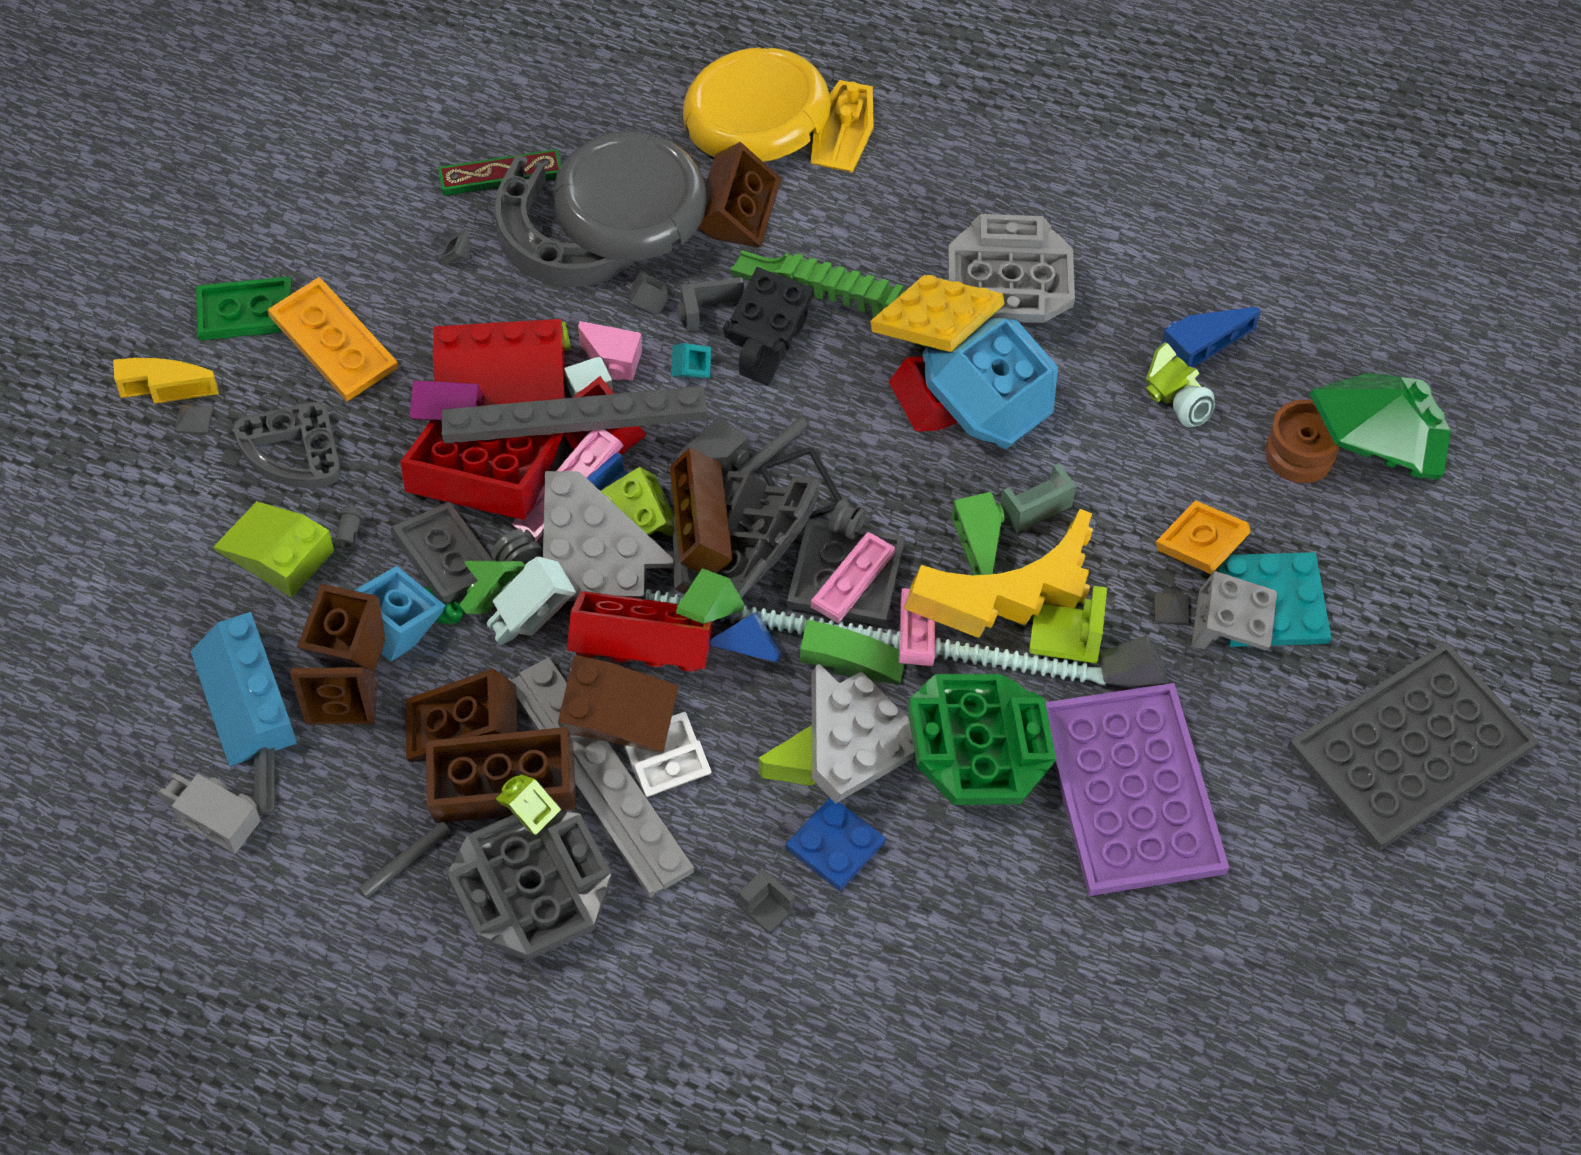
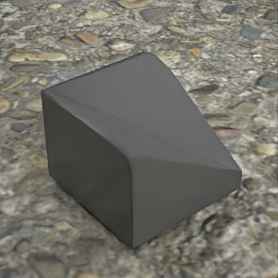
M644 272L638 273L629 290L631 304L655 315L660 314L669 298L667 283Z

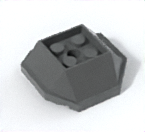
M560 811L536 835L530 833L515 815H511L467 835L454 863L451 864L447 872L451 887L477 940L527 961L594 931L612 880L611 871L581 814L573 812L563 813ZM528 882L539 883L534 889L523 888Z

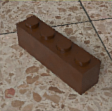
M689 447L670 466L679 563L697 572H700L703 568L717 574L732 560L721 462Z

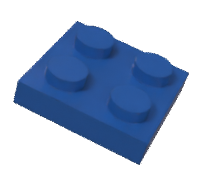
M829 798L785 844V849L840 892L885 844L886 837L842 803H835Z

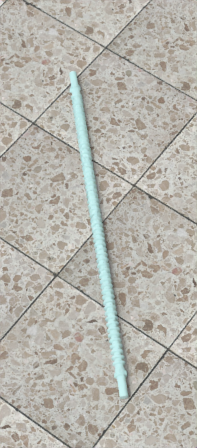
M647 589L645 592L646 600L679 604L682 600L679 594L671 597L669 592L661 595L659 590L655 594H652L650 589ZM744 605L743 611L720 618L721 622L729 619L730 623L734 624L735 621H741L749 615L758 612L764 624L769 626V630H773L774 627H777L779 632H782L783 629H788L789 634L796 630L798 635H802V632H804L807 620L804 615L796 618L794 613L786 616L784 611L777 615L775 610L767 613L765 608L761 612L757 611L756 607L748 610L746 605ZM811 616L809 620L815 621L814 617ZM820 618L819 621H816L820 623H825L823 618ZM833 620L825 623L869 636L899 650L900 631L897 634H892L890 629L887 633H884L882 628H878L877 631H873L872 626H869L868 629H863L862 625L855 628L852 623L844 626L842 621L838 625L834 624ZM937 638L935 641V658L938 655H943L944 660H947L948 657H953V661L961 658L963 663H966L967 660H972L974 665L977 664V661H980L983 666L991 663L993 668L1001 665L1003 670L1009 666L1012 668V671L1020 668L1022 673H1025L1026 670H1031L1032 675L1039 671L1041 676L1050 673L1052 678L1055 675H1060L1062 680L1068 676L1071 681L1079 678L1081 683H1084L1085 680H1090L1098 685L1105 686L1106 684L1103 679L1101 666L1088 667L1086 662L1080 666L1077 664V661L1069 664L1067 659H1064L1063 662H1058L1056 657L1053 661H1050L1048 656L1039 659L1037 654L1034 657H1029L1027 652L1020 656L1018 651H1015L1014 654H1010L1008 649H1005L1004 652H999L997 647L994 651H991L989 646H986L985 649H980L979 644H976L975 647H970L969 643L961 646L959 641L951 644L949 639L945 643L941 642L940 638Z

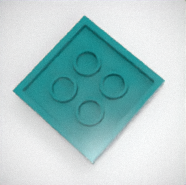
M1316 552L1229 555L1217 568L1219 573L1277 592L1271 646L1330 643L1331 633ZM1228 639L1229 647L1250 646Z

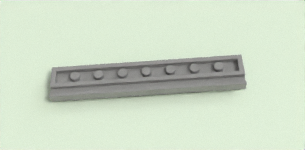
M548 657L520 672L518 677L512 680L509 678L516 685L517 702L536 730L559 728L558 719L567 682ZM570 734L574 744L575 788L647 895L651 898L655 893L662 889L665 890L694 873L693 865L609 743Z

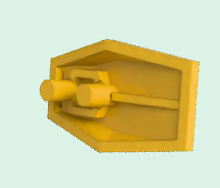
M839 80L829 94L831 106L828 119L818 134H813L811 164L853 173L874 128L873 86Z

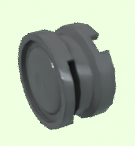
M521 528L505 534L497 541L491 552L493 561H522L525 565L536 556L543 558V548L538 542H535L533 534L528 529L523 532Z

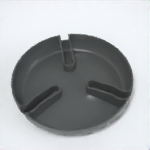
M620 131L596 137L584 143L570 154L556 176L553 187V202H555L554 213L562 230L572 241L596 255L610 259L630 261L650 259L672 251V243L678 241L680 245L685 243L697 231L703 220L707 205V194L700 169L688 153L678 145L665 138H659L646 132Z

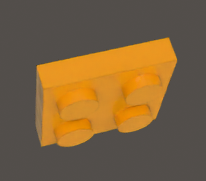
M1195 500L1156 541L1157 550L1212 574L1250 534V525L1246 521Z

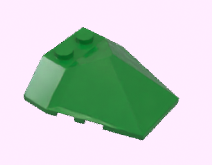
M1365 373L1313 389L1309 393L1335 445L1367 458L1372 454L1386 459L1384 464L1392 468L1397 464L1409 468V474L1417 478L1439 479L1444 476L1451 429L1445 420L1444 412L1438 407L1431 394V388L1424 380Z

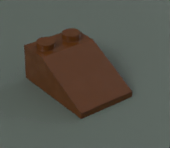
M574 655L558 719L559 728L567 727L571 735L664 753L679 685L610 662Z
M363 667L291 668L290 675L305 724H375L378 687L373 671Z
M494 668L406 699V760L409 762L426 761V741L518 732L516 685Z

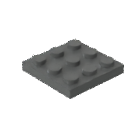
M808 518L787 599V608L821 614L810 607L811 600L868 531L894 546L895 554L843 619L886 627L905 536L861 528L858 536L851 540L846 537L844 532L829 530V522Z

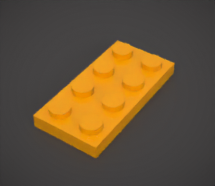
M320 277L268 309L269 317L346 402L398 369V362Z

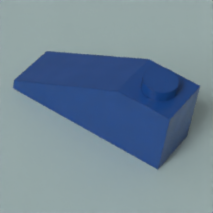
M1258 307L1189 315L1179 322L1174 321L1165 328L1162 344L1164 342L1168 343L1177 357L1182 359L1188 367L1194 368L1256 329L1261 310Z

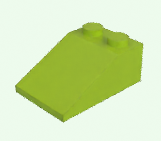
M257 501L213 547L215 551L291 598L334 552L328 529L303 514Z

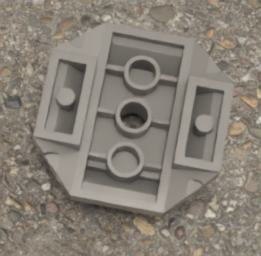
M980 214L971 223L970 227L960 233L949 244L948 281H958L965 285L987 288L990 291L1003 293L1005 305L990 318L1016 319L1018 322L1044 323L1074 306L1073 249L1059 234L1051 229V225L1043 216Z

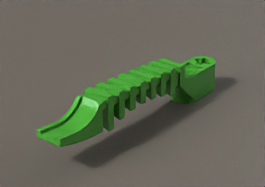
M742 250L737 262L730 268L731 275L750 281L756 267L809 287H814V294L817 299L822 300L826 291L828 292L829 301L837 302L839 295H841L843 305L851 307L853 300H857V307L860 312L865 313L868 305L871 304L873 318L904 292L903 285L896 284L893 289L889 285V280L881 279V281H877L874 276L868 274L866 277L860 276L859 271L855 270L849 273L846 272L845 267L838 266L836 269L828 262L819 264L817 259L814 258L805 260L803 255L797 253L794 256L785 253L778 258H766Z

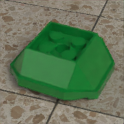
M935 674L919 691L910 697L907 703L917 767L952 805L1021 804L1056 761L1044 697L1033 691L1028 692L1017 682L1002 674Z

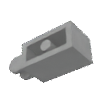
M173 773L169 777L171 782L165 789L160 788L157 792V795L164 802L171 805L178 822L234 854L261 821L256 809L257 805L250 797L242 793L238 796L228 791L224 783L214 777L207 779L197 773L190 782L182 776Z

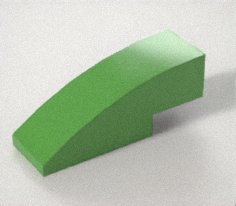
M806 620L800 648V663L820 664L823 667L833 668V674L850 677L863 672L870 680L901 685L904 663H899L898 649L848 629Z

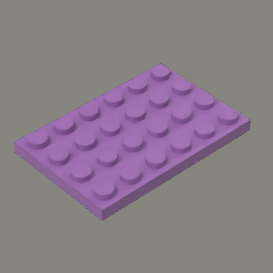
M1175 683L1045 702L1056 754L1054 768L1088 896L1213 877L1228 873V861Z

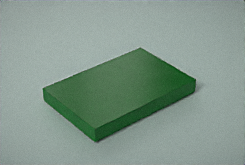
M291 276L196 285L198 340L283 332L269 317L268 309L292 294Z

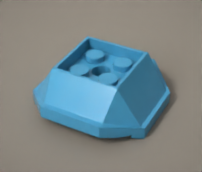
M989 318L953 352L929 346L923 352L927 388L969 436L996 443V446L1008 449L1054 412L1058 366L1016 319Z

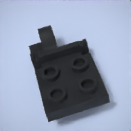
M756 267L730 318L731 323L726 320L723 326L725 338L744 345L738 362L740 375L769 386L782 358L785 359L786 357L785 349L790 350V342L793 336L799 335L806 322L808 306L814 296V288Z

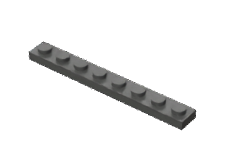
M704 386L443 409L442 437L444 443L707 420Z

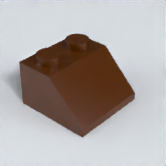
M320 584L297 648L323 662L349 668L363 667L374 672L385 644L379 597Z

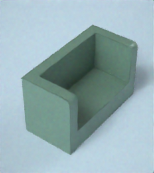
M1058 463L1052 467L1050 480L1015 496L1009 487L1003 489L1000 504L1003 508L1004 516L1016 533L1023 531L1071 508L1076 485Z

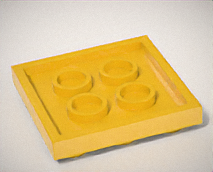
M923 275L870 321L871 329L874 333L953 352L1005 305L1003 293L990 291L987 288L973 287L958 281L952 282L933 275Z

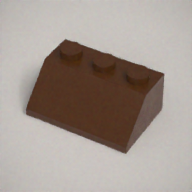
M741 142L715 154L705 185L707 205L699 228L712 239L757 248L761 247L781 177Z

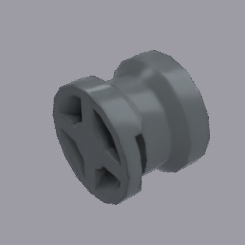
M841 499L831 514L828 529L833 532H844L847 538L854 540L861 531L867 510L861 507L855 509L849 505L848 501Z

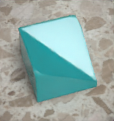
M688 343L672 346V377L710 378L711 347Z

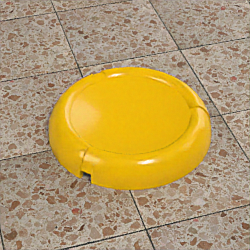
M756 47L743 49L713 61L696 76L688 88L684 99L685 130L689 131L691 141L710 156L715 157V154L741 142L759 159L766 162L784 157L801 149L811 141L809 136L811 131L815 134L821 131L830 113V95L821 73L805 58L778 48Z

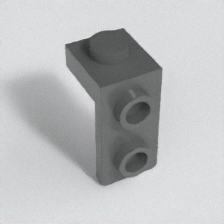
M725 278L716 281L693 282L681 285V303H677L679 322L685 321L687 333L699 331L698 306L740 301L744 293L743 278Z

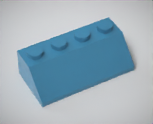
M248 612L218 622L190 652L230 767L253 759L254 754L259 753V749L267 747V749L275 748L276 751L297 744L252 613Z

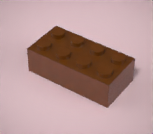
M567 727L426 741L427 808L435 823L514 815L508 807L501 805L496 798L502 793V787L508 780L521 774L535 779L561 809L560 811L576 809L574 744Z

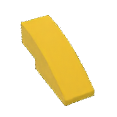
M159 358L113 360L115 383L121 398L151 394L155 404L219 394L214 372L197 365Z

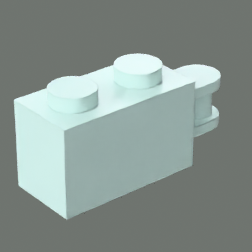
M536 556L525 565L524 569L511 582L503 587L502 592L493 600L498 611L488 620L487 626L491 631H495V640L499 645L513 640L518 634L532 636L576 593L559 562Z

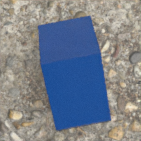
M758 612L749 615L718 634L710 642V646L774 662L779 661L782 656L781 650Z

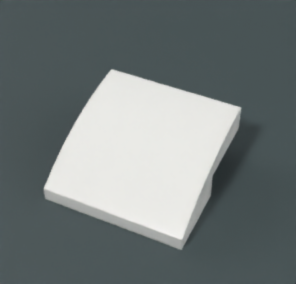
M686 711L672 716L664 753L623 745L645 797L712 773L701 743L696 740Z

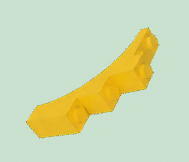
M1079 509L1059 545L1041 559L1020 569L1000 574L972 576L948 573L921 565L912 581L903 609L980 638L985 627L992 628L997 615L1026 626L1032 614L1038 616L1043 603L1074 609L1078 602L1084 603L1090 589V585L1086 584L1089 570L1081 568L1085 559V554L1081 553L1082 546H1087L1093 532V528L1089 527L1092 513Z

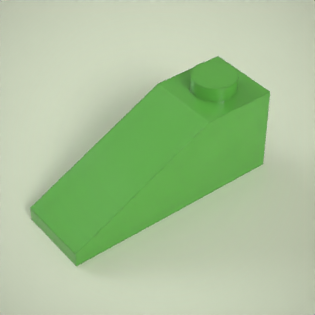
M992 492L954 500L951 518L973 575L993 574L1000 526L1005 520L1001 504H996Z

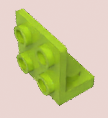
M638 467L601 490L611 502L648 536L658 531L670 537L673 536L674 513L656 475Z
M1094 586L1091 599L1084 600L1083 610L1043 604L1038 616L1034 615L1029 652L1043 656L1097 663L1103 635L1107 588Z

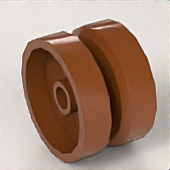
M1295 400L1284 404L1276 412L1265 446L1266 461L1272 470L1282 478L1296 483H1313L1325 478L1333 469L1340 447L1335 445L1313 400Z

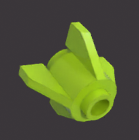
M1164 342L1155 351L1145 380L1148 386L1145 388V391L1157 403L1161 400L1166 404L1172 403L1175 394L1180 389L1190 385L1201 387L1195 379L1200 373L1196 368L1188 367L1182 359L1176 356L1170 345Z

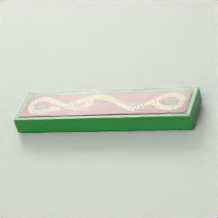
M558 149L520 155L527 158L524 179L531 177L535 171L537 161L545 164V180L556 179L561 168ZM516 155L438 167L443 196L499 188Z

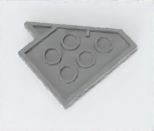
M545 471L543 558L558 561L574 587L576 593L568 601H576L580 591L645 599V569L674 568L673 558L579 471Z
M820 664L816 665L811 674L812 779L835 803H838L915 758L909 718L863 672L838 683Z

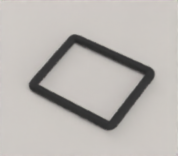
M811 447L764 463L760 467L763 477L768 486H776L767 469L810 454L836 503L814 510L809 518L833 511L837 503L842 499L816 451Z

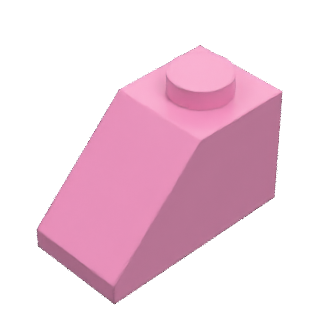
M580 321L578 325L579 344L589 358L601 357L611 379L633 381L642 353L641 333Z

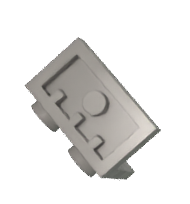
M1214 571L1199 589L1191 646L1205 649L1213 639L1217 640L1219 636L1267 650L1271 646L1277 592Z

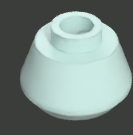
M1186 386L1180 389L1174 396L1173 409L1180 423L1185 427L1191 428L1204 424L1214 411V394L1206 387Z

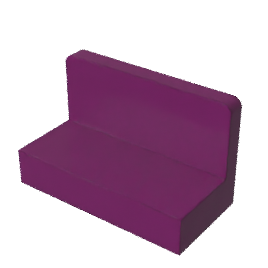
M413 380L410 418L412 420L442 422L443 409L482 406L483 393L478 384Z

